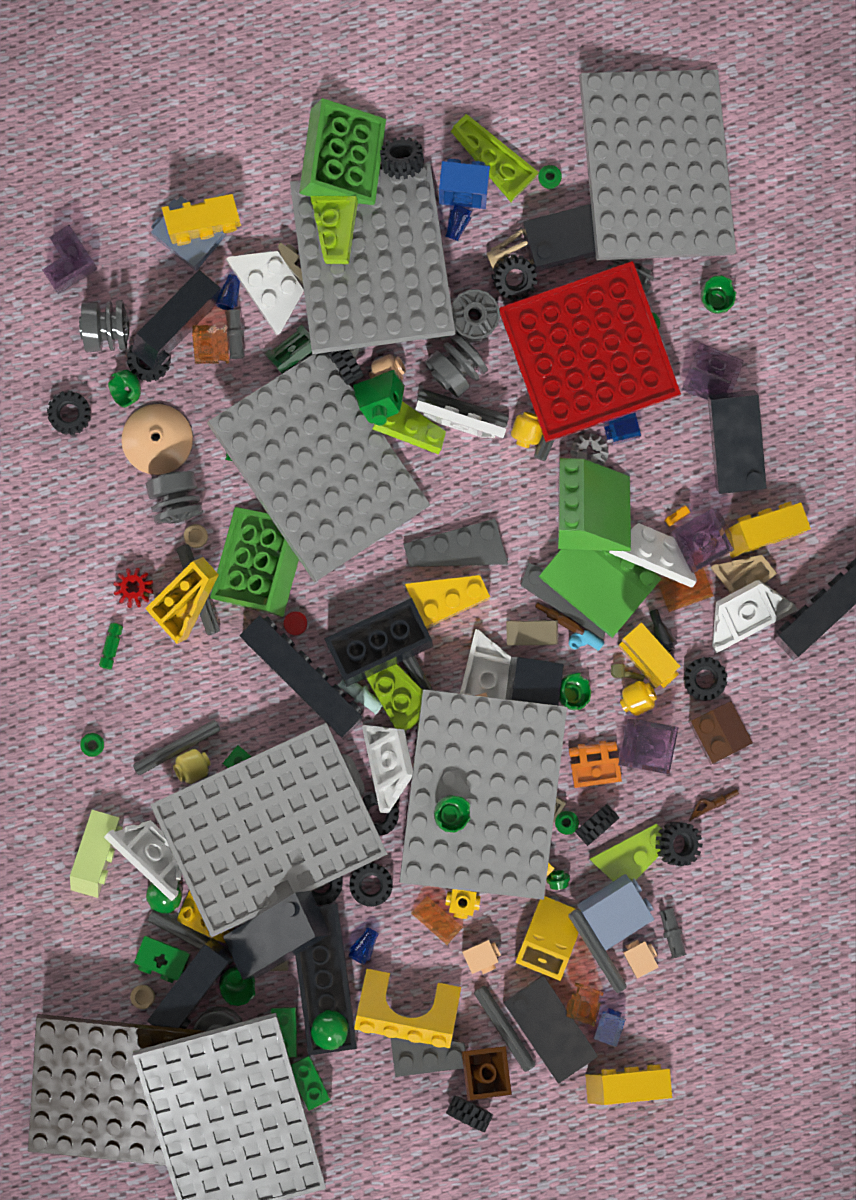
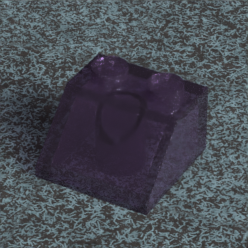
M700 343L681 390L708 400L707 395L730 393L734 389L744 360Z
M713 508L672 531L692 573L697 572L734 550L731 532L722 514Z
M627 719L618 766L669 775L679 727L644 720Z

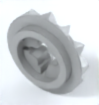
M592 433L580 435L571 446V458L588 460L587 454L579 451L586 450L589 442H591L592 450L600 453L593 454L590 461L603 466L609 454L607 443L600 436Z

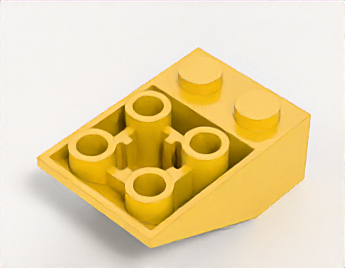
M544 896V900L540 899L515 963L561 981L579 934L569 918V913L575 910V908Z

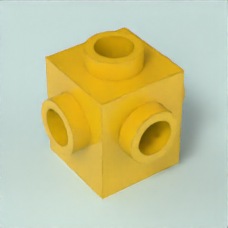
M453 889L452 891H447L445 905L450 906L449 912L454 913V917L468 919V915L473 916L474 910H479L481 896H477V892ZM459 899H466L468 902L467 905H459Z

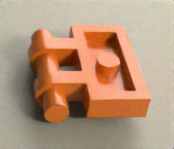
M604 740L599 741V744L586 746L585 743L577 744L578 747L568 748L569 757L579 756L580 763L571 764L574 788L622 782L619 758L609 759L608 752L617 751L616 741L606 742ZM601 754V760L587 761V755Z

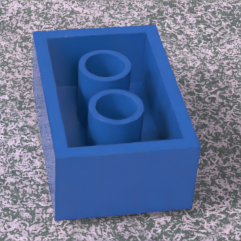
M447 159V162L442 161L439 205L486 209L490 166H485V163L480 161H472L471 164L461 163L462 161L459 159Z

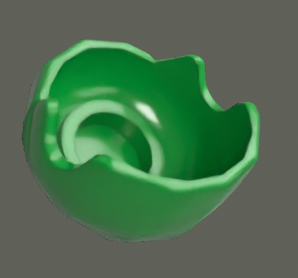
M718 275L711 277L703 285L700 298L708 311L714 314L726 313L734 306L737 292L734 290L730 278Z
M118 370L113 373L112 377L114 376V378L108 382V387L114 401L123 408L137 402L141 396V383L137 376L129 370Z
M581 673L564 676L561 681L559 702L567 707V709L573 711L584 708L590 702L592 693L589 680L583 678Z
M450 795L442 798L437 802L434 809L436 825L443 831L451 833L464 829L471 819L470 803L460 796Z
M178 881V895L171 901L150 882L146 891V900L151 909L160 914L173 912L181 903L182 885Z
M237 966L227 969L219 981V989L223 999L233 1006L247 1004L256 994L255 978L243 980Z
M326 1010L315 1018L311 1028V1036L315 1044L323 1050H335L345 1042L349 1026L344 1015L337 1011Z

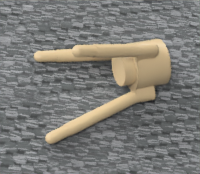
M522 229L499 245L490 248L491 251L486 253L492 268L494 266L498 267L497 262L499 260L502 262L504 260L503 257H508V254L528 244L527 241H523L506 250L504 248L523 234Z

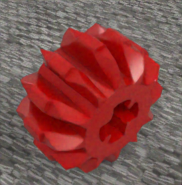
M127 568V577L119 573L118 577L122 582H114L113 584L115 587L121 588L116 590L114 595H123L119 599L121 604L125 603L128 599V608H132L134 601L137 607L140 608L142 607L140 599L148 603L150 600L145 594H154L152 589L146 588L153 585L154 582L152 580L145 581L149 576L147 572L140 576V569L136 568L134 575H132L131 570ZM138 582L140 585L137 586L139 591L137 593H135L134 591L129 593V584L132 583L135 585Z

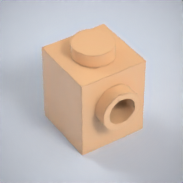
M637 939L625 946L627 950L623 954L637 979L658 968L654 959L658 955L651 943L647 945L645 941L640 943Z
M489 940L462 951L472 974L480 970L482 974L496 969L494 964L498 963L497 957L501 956L496 943L490 944Z

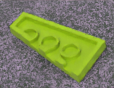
M467 114L450 131L475 161L484 162L485 166H490V179L510 202L539 174L536 169Z
M397 664L366 678L395 729H402L406 734L419 722L422 689Z

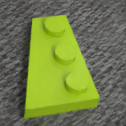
M310 196L325 263L349 264L358 205L357 197Z
M403 401L398 414L388 417L384 425L378 426L374 424L372 428L438 455L442 449L446 434L445 430Z
M655 824L589 860L612 882L624 874L630 880H637L659 857L657 852L661 850L656 849L655 845L660 844V841L656 840V836L661 837V834L658 832L662 828Z

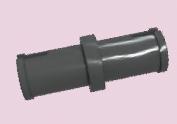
M240 310L225 311L227 320V332L225 334L229 341L230 359H241L245 357L242 340L244 330H241Z
M674 908L660 911L659 914L665 930L663 936L667 938L671 958L674 959L687 955L681 938L683 932L678 927Z

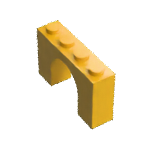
M642 622L625 636L618 645L655 688L660 685L662 688H665L679 675L676 670L681 666Z
M366 968L355 1030L385 1035L389 1038L405 1039L414 1043L430 1044L435 1047L450 1048L461 987L438 983L431 1010L423 1016L408 1018L395 1013L386 1001L390 973Z

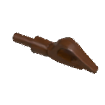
M539 602L535 605V608L547 614V618L558 620V624L574 633L584 634L585 631L578 624L555 609H549Z
M738 789L724 796L721 794L713 800L699 799L689 818V822L715 808L727 804V800L740 794ZM701 803L706 804V806L701 811H697Z

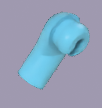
M584 630L583 635L573 633L569 637L568 644L570 648L575 650L581 646L590 645L599 651L605 643L604 640L589 630Z

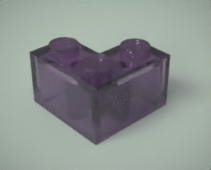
M70 225L49 237L61 258L42 269L57 294H60L97 270L95 263Z

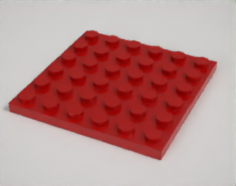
M633 261L499 308L504 328L546 443L681 396Z

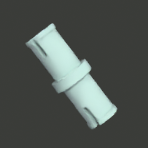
M343 679L338 686L352 696L354 702H360L375 715L381 709L380 701L368 691V687H362L357 682L346 687Z

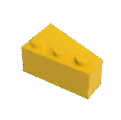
M233 194L204 199V202L194 205L186 202L182 204V208L170 210L169 206L161 207L172 244L177 243L178 246L191 243V239L200 237L201 240L214 237V233L223 231L226 234L236 231L237 227L241 226Z
M792 501L779 505V510L776 511L767 508L759 511L757 517L751 518L749 514L738 518L737 524L722 531L731 559L751 550L755 551L760 547L772 543L775 544L811 530L802 503L793 505Z
M204 557L194 560L145 608L176 644L188 639L219 574Z
M480 575L405 584L406 590L410 598L413 599L426 628L490 599V595Z
M661 1064L646 1065L647 1069L639 1070V1066L624 1067V1071L616 1072V1068L602 1069V1073L585 1074L587 1102L589 1104L611 1105L672 1098L670 1069L661 1068Z

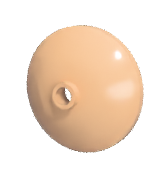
M152 404L138 409L129 417L123 428L122 448L125 456L135 468L147 474L162 475L178 469L187 460L192 449L193 435L187 419L178 410L167 405ZM153 434H160V439L158 441H153Z

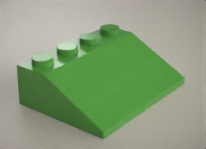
M324 98L319 100L310 111L299 193L309 197L356 196L358 204L374 205L381 163L380 150H382L381 147L383 146L386 119Z
M560 458L558 476V549L631 551L630 476L586 459Z
M235 507L217 571L219 576L213 586L210 599L283 617L299 559L268 513Z
M561 549L539 575L540 579L611 638L615 636L662 579L655 572L604 550Z

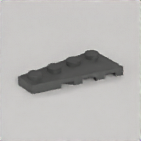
M495 519L403 544L410 568L508 565Z
M528 563L521 587L603 640L605 632L539 578V575L545 568Z

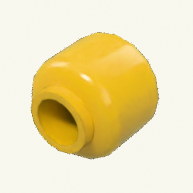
M524 411L523 414L517 415L511 430V436L517 440L516 444L524 448L539 444L543 434L536 414Z
M637 681L623 689V698L620 700V704L626 713L630 711L634 716H639L654 708L657 696L650 683Z

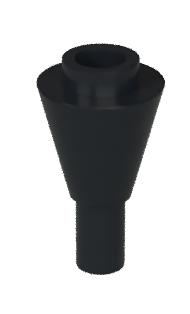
M658 609L650 611L649 614L654 625V637L668 653L675 649L674 646L678 642L662 622Z

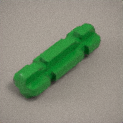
M111 623L109 626V635L106 637L102 652L104 656L101 657L99 667L111 670L114 661L112 659L116 656L120 641L118 637L122 634L123 630L122 625Z

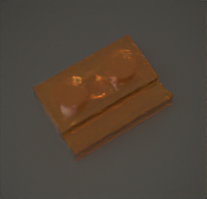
M192 325L195 364H219V361H226V364H229L230 354L227 325H223V328H216V325Z
M702 564L692 567L697 579L693 587L668 577H663L660 580L658 586L668 613L714 597Z
M575 982V986L578 988L576 994L573 993L568 1001L566 1017L595 1027L601 1005L598 1002L599 996H603L604 993Z

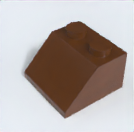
M732 701L688 722L710 765L753 744Z
M506 1046L462 1051L467 1100L512 1095Z

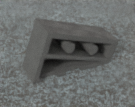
M391 1038L395 1077L464 1068L462 1051H466L465 1042L451 1040L450 1048L420 1042L414 1043L400 1038Z

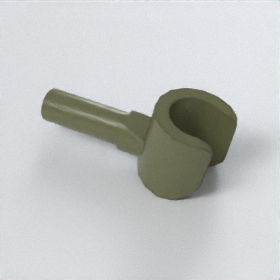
M624 664L611 665V675L614 678L644 680V675L625 672Z

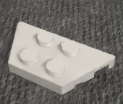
M264 252L226 258L225 260L276 336L280 334L304 290L279 252Z
M418 400L415 409L418 412H423L424 416L430 418L435 423L481 438H495V436L504 438L506 432L505 428L481 421L482 417L468 413V416L459 414L458 409L450 406H445V409Z
M640 523L631 529V551H609L613 555L689 587H693L697 582L682 542Z
M758 579L716 602L712 647L718 653L797 611V607Z
M475 629L460 694L475 696L487 693L488 697L505 699L511 656L506 654L498 645L477 629Z
M363 725L362 729L380 813H388L413 776L405 731L402 729Z
M151 820L142 822L140 825L126 826L123 830L115 832L111 830L104 836L109 843L171 901L178 895L177 885L182 873L163 832Z

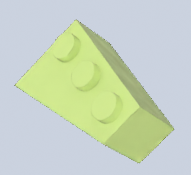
M95 810L91 811L70 874V887L72 891L96 898L99 897L102 884H105L108 876V863H112L116 850L104 836L111 830L115 832L123 829L120 826L119 817Z

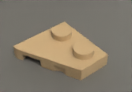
M763 555L715 564L710 568L731 594L758 579L766 583L777 574Z

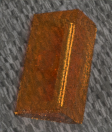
M428 896L411 913L446 945L463 928Z

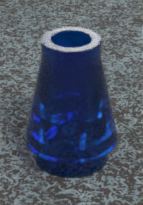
M454 205L453 210L450 209L445 237L459 241L460 236L472 219L470 217L472 211Z
M229 274L220 289L216 306L222 310H232L238 306L241 282L236 275Z
M366 927L361 936L349 948L350 953L348 956L354 961L365 965L371 959L379 933Z

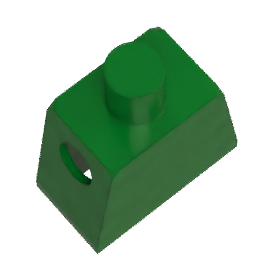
M395 370L354 385L359 409L369 423H374L378 426L384 425L388 417L400 412L405 385Z

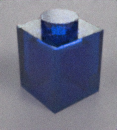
M636 413L607 421V426H604L606 440H611L612 445L640 439L641 432Z
M608 1008L607 1012L602 1011L593 1039L617 1047L626 1021L625 1018L621 1017L622 1012Z

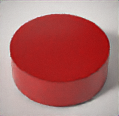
M294 611L286 615L284 628L290 635H301L307 629L308 622L304 614Z

